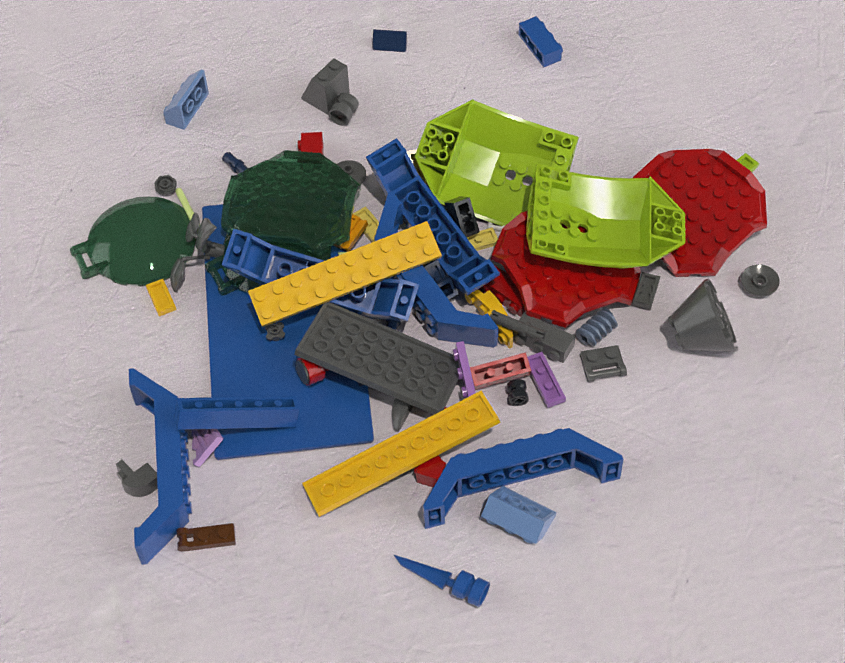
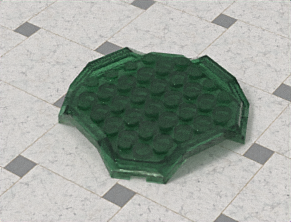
M284 150L269 160H265L237 175L231 176L223 200L221 227L229 236L232 235L233 229L250 233L265 242L301 245L314 255L319 256L329 251V246L335 243L340 245L350 240L352 214L357 193L361 191V185L339 165L321 153Z

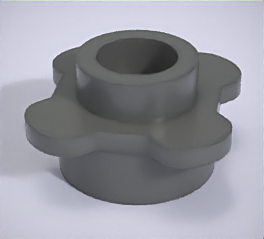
M278 322L277 324L265 326V330H267L266 338L272 341H279L284 338V324Z

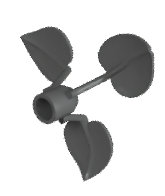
M196 212L193 213L188 223L185 239L187 242H191L193 237L196 238V248H202V252L205 255L182 257L175 261L170 274V282L174 292H177V287L183 277L185 261L196 259L209 260L210 257L221 259L224 254V245L207 240L217 227L208 218H204L200 224V218Z

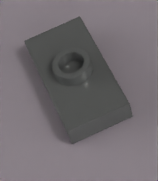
M642 272L632 305L651 310L661 276Z

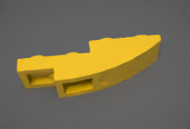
M477 289L469 295L465 294L467 302L471 305L473 304L481 315L488 313L490 316L491 312L495 310L508 316L502 304L490 290L483 294ZM496 324L498 326L499 342L511 349L513 347V331Z

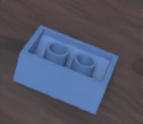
M201 69L188 76L186 81L181 84L177 94H174L172 101L164 109L163 115L166 124L183 130L188 126L209 95L204 70Z
M502 486L489 495L481 517L485 518L492 525H499L505 528L504 530L510 534H517L523 537V540L528 543L537 544L543 539L557 512Z

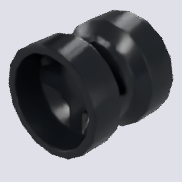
M515 379L507 383V391L510 393L509 403L513 406H522L529 401L528 393L526 392L527 386L524 380Z

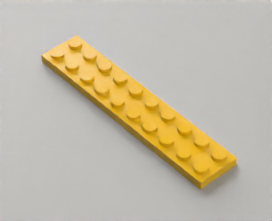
M426 221L269 282L248 292L263 328L383 281L386 278L388 279L439 259L442 255Z
M481 390L302 484L320 517L499 424L500 420Z

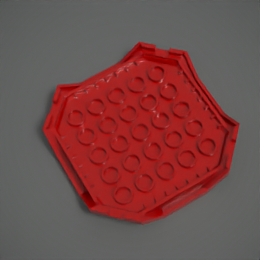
M711 148L670 150L658 154L633 176V178H649L651 176L685 212V244L661 258L675 277H689V274L716 276L727 258L754 232L767 228L765 189L749 169L725 151Z
M528 211L521 212L502 228L491 260L503 265L520 291L527 316L537 319L543 317L552 320V324L566 328L586 312L615 302L631 305L641 274L640 267L611 268L589 266L530 253L526 236ZM561 224L563 228L568 229L566 225ZM578 226L580 232H587L586 228Z

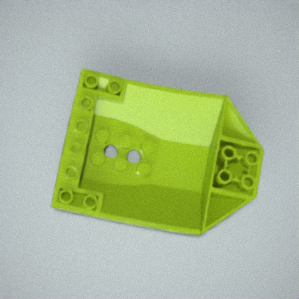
M472 99L427 122L415 158L431 192L440 204L445 205L444 202L459 196L470 197L476 218L498 226H505L521 212L528 211L532 184L529 186L524 185V178L531 177L533 179L536 164L570 172L579 137L527 121ZM508 171L516 173V177L513 180L506 179Z
M536 164L528 203L526 236L529 250L532 254L589 266L611 268L649 266L685 244V212L651 176L649 178L600 177ZM561 224L566 225L568 229L563 228ZM578 226H583L587 232H580Z

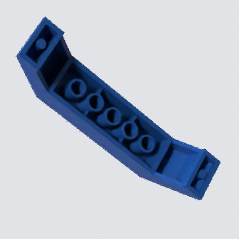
M397 138L366 156L386 197L388 192L393 191L401 201L403 222L407 228L426 221L428 222L442 255L437 260L445 276L452 278L458 290L469 295L500 275V272L490 259L487 260L479 255L424 183L410 160L406 149Z
M393 191L388 192L374 238L375 241L398 233L399 225L403 224L402 203ZM423 265L388 278L403 279L419 284L413 308L416 310L418 319L426 323L428 332L431 335H435L438 340L456 343L464 341V344L492 348L498 345V326L488 313L478 315L457 311Z
M233 229L222 266L260 285H264L321 263L324 260L271 245L250 233ZM386 278L383 281L329 302L371 319L408 322L419 284L403 279Z
M131 368L129 369V387L135 405H141L152 413L155 418L158 507L140 527L134 528L135 549L141 564L145 565L177 535L178 528L185 527L189 523V514H192V503L189 501L191 485L188 483L190 468L187 466L189 450L186 448L188 433L186 430H177L174 414L178 396L136 369Z
M570 428L556 429L553 432L536 434L526 439H516L507 444L500 443L487 449L480 448L467 454H457L455 457L450 458L423 505L424 527L428 529L445 524L446 515L460 497L573 468L599 479L601 484L621 478L623 456Z

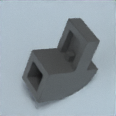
M123 459L116 463L118 469L116 474L122 481V486L127 494L134 497H144L158 489L157 472L148 463H145L135 472Z

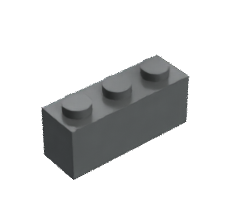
M524 312L519 321L529 322L531 326L547 331L546 337L542 338L544 341L541 343L530 337H522L520 333L513 331V340L520 345L532 348L537 353L543 352L544 355L549 356L554 361L564 363L574 347L575 336L540 319L527 316Z

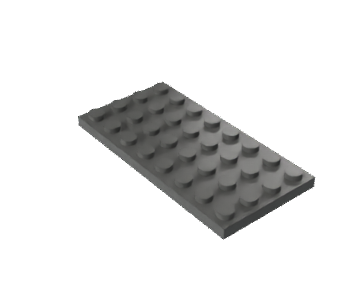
M330 302L323 304L294 354L432 414L445 409L459 380L457 368H460L459 362L454 360L453 354Z

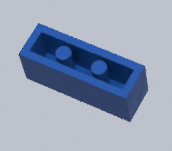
M535 16L519 23V36L543 68L561 61L563 48L554 39L553 34L546 29L543 21H540Z

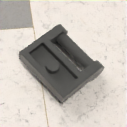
M618 345L581 351L580 357L588 382L620 375V377L627 376V369ZM617 366V368H612V369H606V370H600V371H595V372H593V370Z

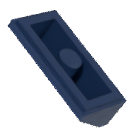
M373 29V50L406 52L407 31Z

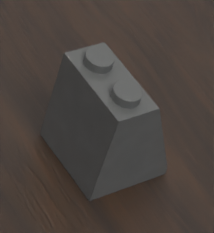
M333 58L311 79L301 99L329 115L328 113L333 104H335L339 94L342 92L350 93L347 65Z

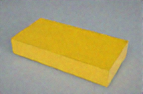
M163 279L146 285L158 316L177 310Z

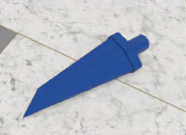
M394 555L401 566L439 588L444 589L446 585L453 588L456 580L451 578V572Z

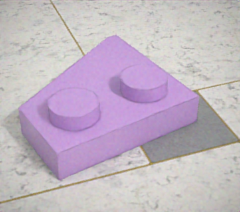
M191 429L193 436L192 449L196 451V458L193 459L195 466L200 467L223 440L218 429Z

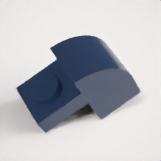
M437 259L423 266L448 299L459 294L452 278L445 276Z

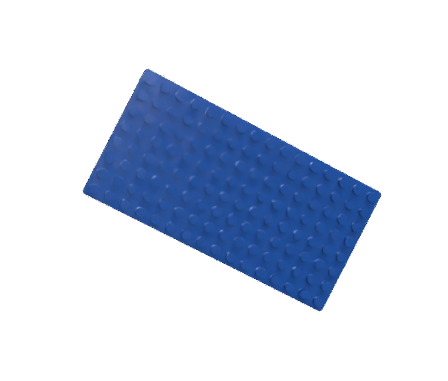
M345 192L210 205L202 208V218H208L217 227L207 240L222 244L225 247L221 259L210 257L209 260L205 259L211 397L296 396L300 409L296 427L218 429L223 440L214 450L217 460L372 443L374 441L368 386H359L357 381L331 370L325 372L324 380L308 386L301 381L297 373L296 361L299 357L294 355L295 350L323 304L278 321L284 324L283 332H285V337L279 341L268 340L266 338L267 330H265V327L262 328L248 292L262 285L222 266L233 229L250 233L261 239L262 234L267 229L278 227L282 230L290 250L304 255L307 252L313 253L326 249L329 259L338 256V252H347L345 249H340L327 243L325 239L344 211L348 212Z

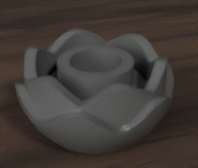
M170 175L159 176L154 183L155 190L161 195H170L177 187L176 179Z

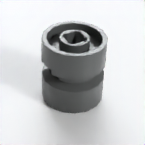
M340 93L328 113L330 119L338 125H348L353 113H355L359 106V102L350 93Z

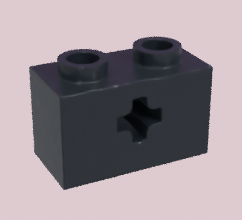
M459 196L444 202L447 213L466 238L480 232L470 197Z

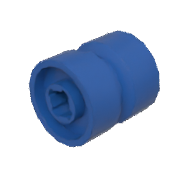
M462 570L454 583L452 595L460 599L467 598L468 603L480 607L487 596L490 582L480 577L475 579L473 574Z

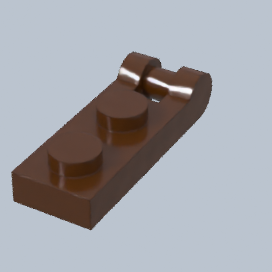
M234 523L177 529V537L179 538L177 550L181 552L236 545ZM193 537V541H187V538Z

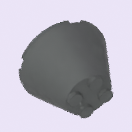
M709 278L705 279L673 312L672 316L668 317L669 322L677 332L675 338L678 345H681L683 349L736 352L738 351V346L735 347L733 344L737 340L723 303L722 301L719 302L716 295L717 291Z

